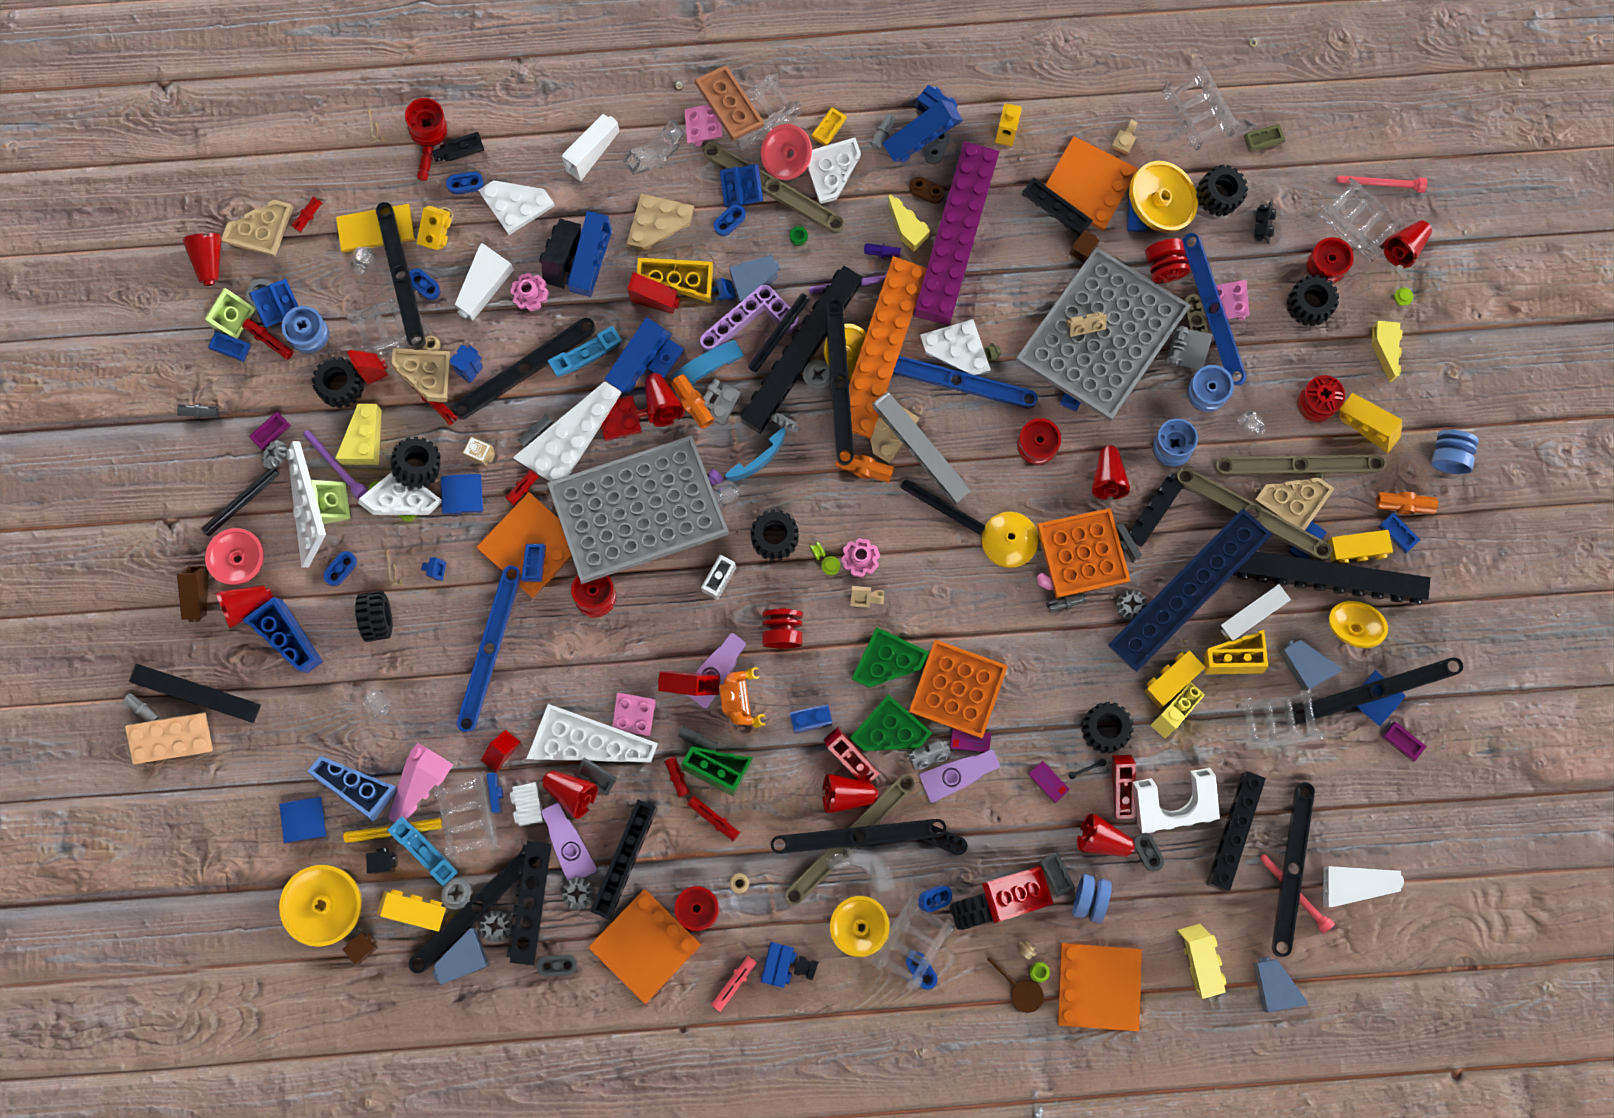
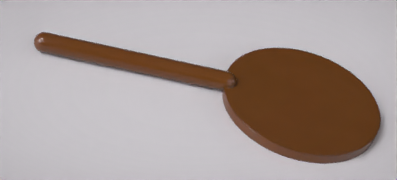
M990 957L987 959L1014 986L1011 997L1014 1006L1018 1010L1031 1013L1040 1008L1044 995L1039 984L1032 980H1022L1016 983Z

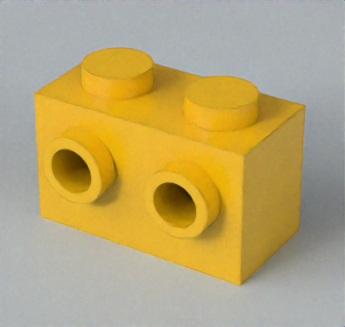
M433 206L424 207L416 244L435 250L443 248L448 240L446 233L447 228L451 224L450 212Z

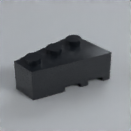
M560 218L557 225L553 226L552 237L547 239L546 250L541 253L539 263L542 264V279L548 285L564 289L566 284L564 282L565 272H570L571 267L568 265L577 250L581 236V224Z

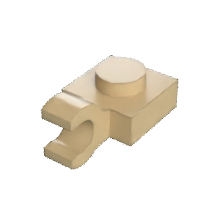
M1131 119L1126 131H1119L1111 148L1128 155L1137 138L1132 134L1138 122Z
M852 586L850 606L870 608V603L884 604L883 590L871 592V587Z

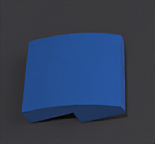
M758 164L720 170L724 207H730L734 204L747 205L763 202Z
M287 279L249 293L265 328L282 322L287 312L295 307H299Z
M481 474L440 477L442 514L482 513Z
M1374 670L1362 683V686L1385 679V677ZM1379 685L1372 687V693L1375 696L1382 694L1383 690ZM1401 692L1357 707L1377 725L1381 726L1406 695Z
M321 797L279 804L284 843L326 837Z

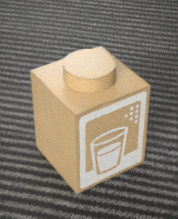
M470 437L463 455L465 458L486 467L488 462H492L495 452L490 444Z

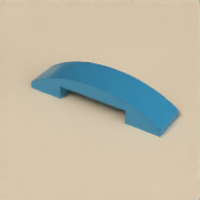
M611 326L598 333L596 338L566 354L562 352L547 361L555 375L560 377L601 358L622 343V339L615 328Z
M733 340L717 346L690 361L672 374L670 378L673 380L675 377L684 374L693 386L696 384L695 381L725 364H732L744 357V354L736 341Z
M781 428L770 437L769 445L771 447L744 468L738 463L725 474L726 481L733 482L747 478L765 467L781 448L786 436V430Z
M403 816L387 830L442 886L458 873L451 863Z

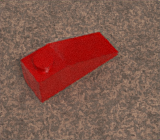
M356 350L347 351L354 368L367 385L388 376L386 371L388 368L384 358L380 359L376 353Z
M836 727L823 739L827 748L859 781L870 783L880 774L839 727Z
M1132 754L1112 755V783L1116 819L1136 818L1132 783L1136 781V762Z

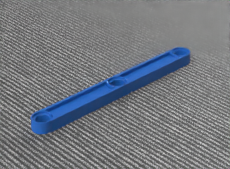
M1188 233L1183 238V245L1223 367L1231 376L1235 372L1241 373V379L1234 382V385L1240 386L1246 381V372L1202 241L1195 233ZM1195 237L1196 244L1191 247L1188 246V240ZM1213 304H1218L1219 306L1216 313H1210V307Z
M898 356L893 371L895 375L1026 409L1033 408L1038 401L1037 394L1029 389ZM958 376L961 378V383L954 385L951 382V378ZM1031 395L1034 398V402L1027 404L1024 401V397Z
M512 565L504 568L457 719V727L463 732H472L477 725L521 580V571ZM510 570H516L517 576L513 580L507 578V573ZM492 643L494 651L491 654H486L485 646ZM465 718H470L472 722L468 729L462 727V721Z

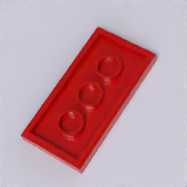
M1042 866L982 883L994 923L1054 904Z

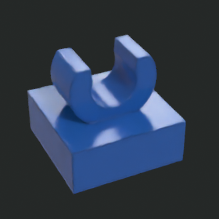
M724 278L716 280L717 286L712 288L713 291H719L720 293L715 297L716 300L722 301L727 299L731 301L737 298L732 281Z
M430 557L429 563H422L421 570L426 571V576L434 580L443 581L447 562L436 557Z

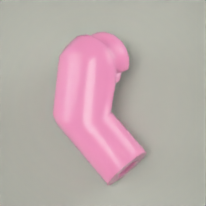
M1040 573L1037 576L1038 584L1047 590H1053L1050 577Z

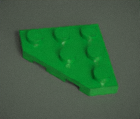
M876 627L852 680L867 688H871L920 671L929 651Z
M888 694L854 732L850 740L864 752L918 749L931 736L932 732Z

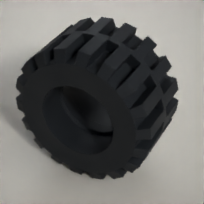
M1224 165L1215 166L1199 181V185L1196 188L1198 192L1196 197L1200 199L1198 203L1204 206L1203 209L1210 211L1209 214L1213 215L1216 213V216H1221L1222 214L1226 216L1234 212L1247 197L1248 186H1245L1247 180L1242 178L1244 175L1242 172L1239 174L1237 168L1232 169L1230 165L1226 167ZM1215 184L1223 186L1227 190L1229 197L1221 195L1217 191Z
M1316 274L1314 277L1312 275H1308L1306 278L1303 277L1289 293V298L1287 299L1289 306L1287 309L1292 311L1290 315L1292 318L1296 317L1298 323L1302 321L1305 326L1310 323V326L1320 325L1327 321L1339 304V293H1336L1338 289L1336 286H1332L1333 282L1331 280L1329 282L1326 281L1327 277L1319 278V275ZM1304 294L1317 296L1321 301V307L1310 306L1306 302Z
M330 357V361L325 359L323 360L324 364H318V370L313 372L315 377H312L314 384L312 386L322 401L333 408L335 405L337 408H342L343 405L349 407L351 402L355 404L357 402L355 399L362 396L360 391H364L362 385L364 384V379L354 368L351 361L348 359L344 360L343 357H338L337 360L335 357ZM338 375L347 376V382L344 387L339 390L329 389L330 382L334 377Z
M415 436L414 439L408 437L405 442L401 440L399 446L396 445L392 452L391 470L393 477L396 476L395 480L398 483L402 482L404 487L408 485L410 489L414 487L422 489L423 485L428 487L430 482L434 483L439 475L441 461L437 446L433 447V442H426V438L423 437L422 439H418ZM420 459L425 462V465L412 467L406 461Z
M772 509L769 513L767 511L763 512L762 516L758 515L756 517L757 520L752 524L750 532L752 546L756 549V553L758 555L761 554L764 559L770 558V561H775V559L780 561L783 560V557L788 558L798 545V526L794 518L791 519L790 514H784L782 510L775 512V509ZM773 526L780 527L786 532L785 540L775 545L769 544L763 537L764 532Z
M384 591L358 594L355 602V614L362 639L365 642L389 639L392 634L393 622L389 600Z
M1110 702L1099 703L1086 713L1085 718L1082 720L1081 732L1084 733L1083 739H1086L1088 742L1086 744L1094 747L1093 750L1101 751V753H1112L1124 747L1131 739V733L1134 731L1132 727L1133 719L1130 720L1129 718L1131 716L1130 713H1126L1124 711L1125 708L1123 706L1119 707L1118 703L1115 702L1113 704ZM1101 717H1109L1116 722L1118 732L1114 738L1108 739L1099 734L1097 721Z
M985 893L954 902L950 905L957 930H964L993 921Z

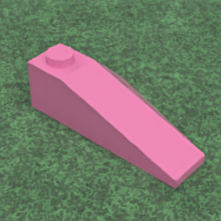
M417 742L406 760L388 818L394 823L401 816L407 820L417 809L418 802L422 798L425 800L430 795L429 791L433 786H439L443 782L453 764Z

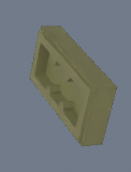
M1280 124L1248 132L1244 135L1249 152L1285 142Z

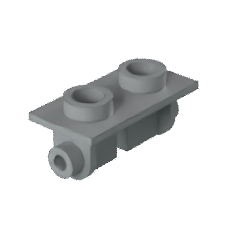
M939 740L929 744V752L926 751L925 747L913 750L909 754V758L913 763L914 770L927 768L930 764L943 762L951 757L946 741Z

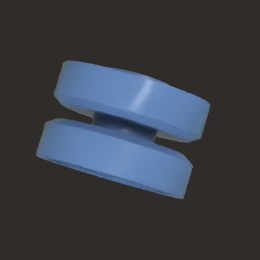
M299 306L291 309L283 318L281 326L286 339L296 350L302 353L319 351L327 343L330 333L327 323L317 310L308 306Z
M1218 365L1202 367L1195 373L1188 385L1187 395L1190 403L1196 409L1203 412L1219 410L1231 397L1234 390V381L1231 374L1223 367Z
M1082 874L1074 898L1072 916L1084 919L1089 912V920L1101 924L1109 905L1112 888L1111 881L1099 879L1095 885L1094 876Z

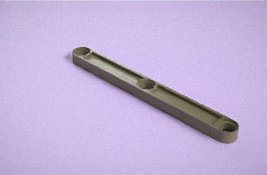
M709 142L703 148L705 158L722 169L752 165L717 143ZM715 148L717 152L715 155H709L707 150ZM759 169L763 193L831 233L837 234L843 230L844 221L841 216ZM770 184H776L779 188L777 191L772 192L768 187ZM833 220H837L841 225L838 228H832L830 223Z
M1376 454L1221 457L1215 463L1214 468L1217 474L1222 476L1378 473L1384 468L1385 461L1382 456ZM1372 459L1378 460L1380 467L1377 469L1373 468L1370 461ZM1295 461H1302L1304 469H1297ZM1226 462L1229 465V469L1222 471L1219 468V463Z
M1183 467L1177 472L1176 480L1182 483L1186 489L1234 515H1237L1242 509L1247 512L1250 509H1255L1258 512V517L1255 519L1276 538L1317 560H1325L1330 556L1332 550L1327 542L1190 468ZM1182 472L1188 473L1190 480L1182 481L1180 474ZM1317 547H1325L1327 550V555H1319L1317 553Z
M902 775L850 828L878 825L913 790L915 786L914 779L910 775ZM905 778L909 779L912 784L911 788L907 790L903 789L900 785L901 780ZM855 831L853 833L856 837V842H861L864 839L863 832ZM856 846L828 849L786 891V901L790 905L801 903ZM795 890L799 892L800 898L798 901L791 902L789 900L788 894L790 891Z

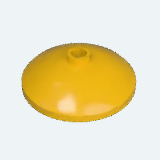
M844 324L848 380H851L866 332L859 326ZM826 338L824 345V356L826 363L829 367L828 343Z
M1002 512L993 516L986 523L981 535V544L985 555L996 565L1005 568H1016L1029 562L1035 555L1039 543L1038 532L1034 524L1026 516L1017 512ZM1013 534L1015 539H1009L1008 535Z
M1345 601L1337 604L1330 612L1329 626L1337 638L1350 646L1358 648L1375 647L1381 644L1387 636L1388 624L1386 619L1377 609L1366 603Z
M854 896L841 902L834 910L830 921V933L835 945L842 952L853 957H866L876 953L885 944L890 931L889 917L883 906L876 900L866 896ZM861 925H865L863 932L859 931Z

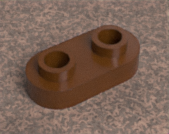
M915 177L910 181L909 190L912 195L932 204H938L943 200L945 192L941 185L923 177ZM920 183L922 186L917 187L916 184Z

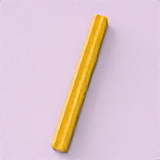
M440 818L409 822L419 832L442 828ZM392 825L344 832L343 839L345 843L390 837L392 835L387 830Z

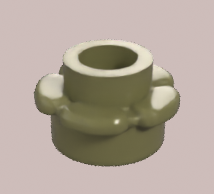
M990 343V346L985 347V355L989 361H998L1001 350L999 346Z

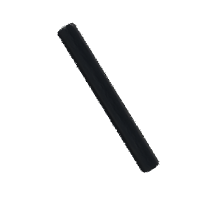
M800 294L748 365L751 371L756 373L809 302L810 298L806 294Z
M275 468L268 469L206 523L201 530L207 536L212 535L278 477L279 472Z
M905 479L902 482V490L977 534L981 535L984 531L985 525L911 481Z

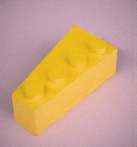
M638 258V274L675 289L679 294L708 303L712 302L713 262Z

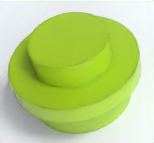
M1405 287L1399 288L1394 294L1395 302L1400 306L1409 305L1414 298L1412 291Z
M834 556L824 558L821 563L822 571L827 575L837 574L840 570L839 560Z
M1036 962L1030 967L1029 973L1034 981L1044 982L1048 979L1050 970L1045 963Z

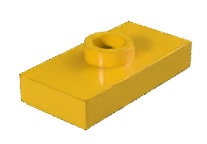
M831 107L811 135V138L827 146L844 124L847 116Z

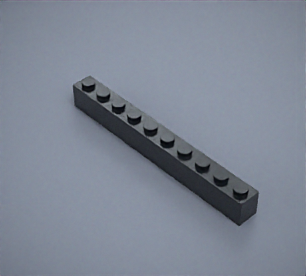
M846 266L835 272L834 280L831 285L828 284L823 290L824 295L821 300L818 299L814 303L813 311L804 318L800 331H795L792 336L793 341L790 345L785 346L781 359L774 362L771 368L772 372L769 376L766 375L764 377L760 390H756L751 397L752 402L741 411L742 423L759 434L763 432L771 420L772 414L776 413L806 365L811 361L827 337L825 316L827 302L833 298L840 300L844 312L862 285L863 277ZM832 303L829 305V310L834 313L838 312L839 306L836 303Z
M1255 552L1233 574L1242 580L1254 578L1257 582L1262 583L1274 581L1277 585H1287L1288 583L1294 584V587L1297 588L1314 587L1316 591L1329 589L1333 590V593L1336 594L1349 592L1357 597L1369 595L1372 599L1378 600L1390 598L1392 602L1410 601L1412 605H1422V603L1429 600L1431 578L1263 552Z

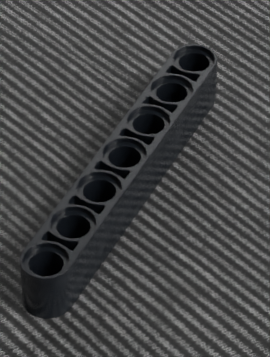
M135 664L128 681L251 723H255L261 704L140 664Z

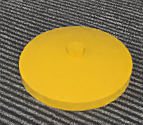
M1153 161L1141 167L1134 174L1129 189L1130 201L1137 216L1148 227L1163 233H1173L1186 227L1196 215L1198 198L1196 197L1195 186L1189 176L1178 166L1165 161Z
M330 865L310 866L296 873L285 885L279 902L280 918L287 932L297 941L317 947L334 944L349 935L358 923L362 910V897L355 880L344 870Z

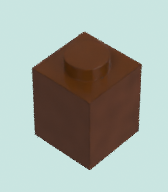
M1084 230L1072 246L1069 254L1085 263L1098 246L1100 240L1094 233Z
M360 933L342 950L355 965L361 964L378 949L375 945L377 941L370 933Z

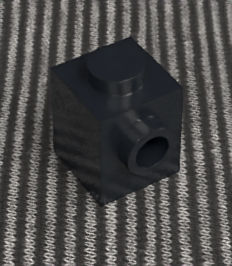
M378 848L374 853H366L367 874L395 872V867L398 866L397 855H394L392 851H388V848Z

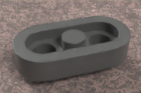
M948 132L941 135L944 139L937 138L928 144L925 150V160L927 163L936 165L942 161L950 141Z
M1146 833L1137 835L1133 843L1144 867L1151 872L1159 871L1164 865V858L1153 837ZM1141 840L1146 841V847H1141ZM1151 858L1156 860L1155 865L1150 864Z
M571 955L544 956L537 962V971L544 977L572 975L578 967L577 960ZM569 961L571 963L570 969L564 967L565 962ZM549 962L551 964L550 970L544 968L545 963Z

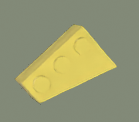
M357 404L335 458L341 465H379L382 410L377 404Z
M1201 924L1177 930L1179 936L1184 939L1186 948H1183L1185 955L1188 954L1191 966L1189 967L1199 996L1205 999L1226 993L1224 985L1227 983L1224 974L1220 971L1219 966H1222L1219 954H1216L1215 947H1217V941L1215 936L1211 935Z

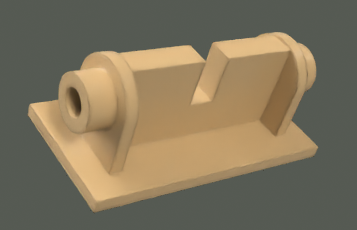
M1098 311L1086 315V319H1083V316L1070 317L1069 320H1066L1067 327H1070L1069 336L1105 330L1107 314Z

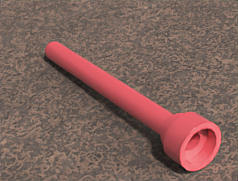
M1338 176L1336 178L1338 183L1413 188V190L1420 193H1425L1427 188V178L1421 177L1414 179V181Z
M1262 855L1260 857L1262 863L1281 882L1282 871L1267 855ZM1300 892L1299 903L1317 921V928L1323 934L1326 933L1335 923L1330 917L1322 916Z

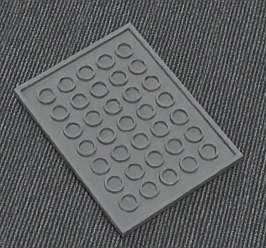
M1096 247L1017 356L1016 362L1104 418L1112 421L1191 305ZM1098 311L1107 314L1105 330L1069 336L1070 327H1067L1066 320H1069L1070 317L1083 316V319H1086V315Z
M692 435L547 483L581 584L729 535Z

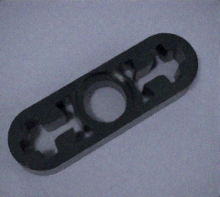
M932 825V829H935L934 833H941L943 829ZM948 831L944 834L946 840L943 844L936 843L934 838H931V840L919 839L954 855H962L968 848L964 838ZM949 836L953 837L951 841L954 843L961 841V845L964 847L963 850L960 849L957 852L955 851L956 847L951 844L949 848L945 847L949 842Z

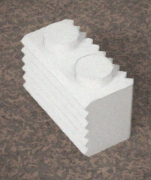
M719 555L701 586L702 592L718 600L725 586L729 583L730 577L733 576L732 573H735V562L723 555Z
M534 782L512 787L513 792H510L512 804L516 806V811L513 812L515 823H518L520 827L544 823L538 783Z

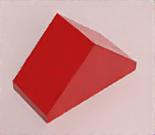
M505 730L489 743L481 761L497 773L521 741Z

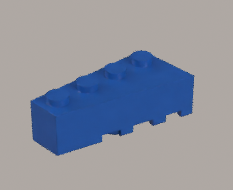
M940 100L882 144L893 162L904 163L910 159V155L921 151L927 144L936 140L939 136L964 120L952 102Z
M591 211L586 213L576 255L572 261L571 274H568L566 285H568L569 291L587 297L592 296L612 234L609 216Z
M646 317L604 380L623 393L631 392L636 385V381L644 374L646 368L673 334Z
M273 597L243 619L246 624L250 625L259 636H262L270 646L275 648L298 671L309 673L323 663V660L282 599Z

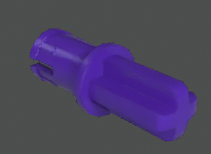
M866 243L864 246V254L881 256V258H892L893 256L900 258V247Z

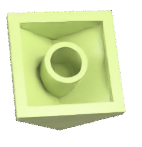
M223 288L205 320L213 329L238 339L244 329L242 328L244 321L251 318L255 308L228 289Z
M311 480L323 524L350 519L346 482Z

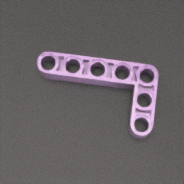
M761 285L701 336V349L706 353L728 342L763 311L779 324L790 307L770 286ZM764 293L769 295V297L766 299L761 298L760 296ZM749 305L756 307L754 310L746 309ZM778 306L781 307L782 310L779 312L773 311V308ZM735 317L742 319L740 322L732 321ZM798 317L786 333H793L797 330ZM720 329L728 330L725 334L718 333ZM709 340L714 342L711 346L704 345Z

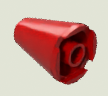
M1420 220L1387 237L1383 242L1385 247L1383 253L1387 260L1395 266H1404L1403 268L1405 269L1411 267L1416 262L1432 234L1431 225L1426 221Z
M203 233L184 237L183 244L199 283H203L204 286L215 285V282L219 279L221 235L209 233V236H203Z
M649 374L644 381L649 423H653L655 427L671 425L674 423V419L678 418L680 420L684 416L685 409L661 374Z
M1107 445L1099 453L1092 484V494L1102 500H1107V497H1113V500L1121 499L1130 493L1129 481L1119 449L1113 445Z
M264 585L215 593L229 629L243 622L244 618L273 598L270 588H265Z
M552 770L545 773L542 778L543 788L576 819L582 818L589 811L587 806L589 803H594L598 794V786L593 782Z
M826 774L824 777L822 790H825V796H822L825 813L832 814L874 804V801L878 799V789L874 787V784L834 774Z
M1088 814L1080 827L1083 833L1082 836L1078 835L1077 849L1079 851L1127 857L1135 849V844L1131 837L1096 814Z

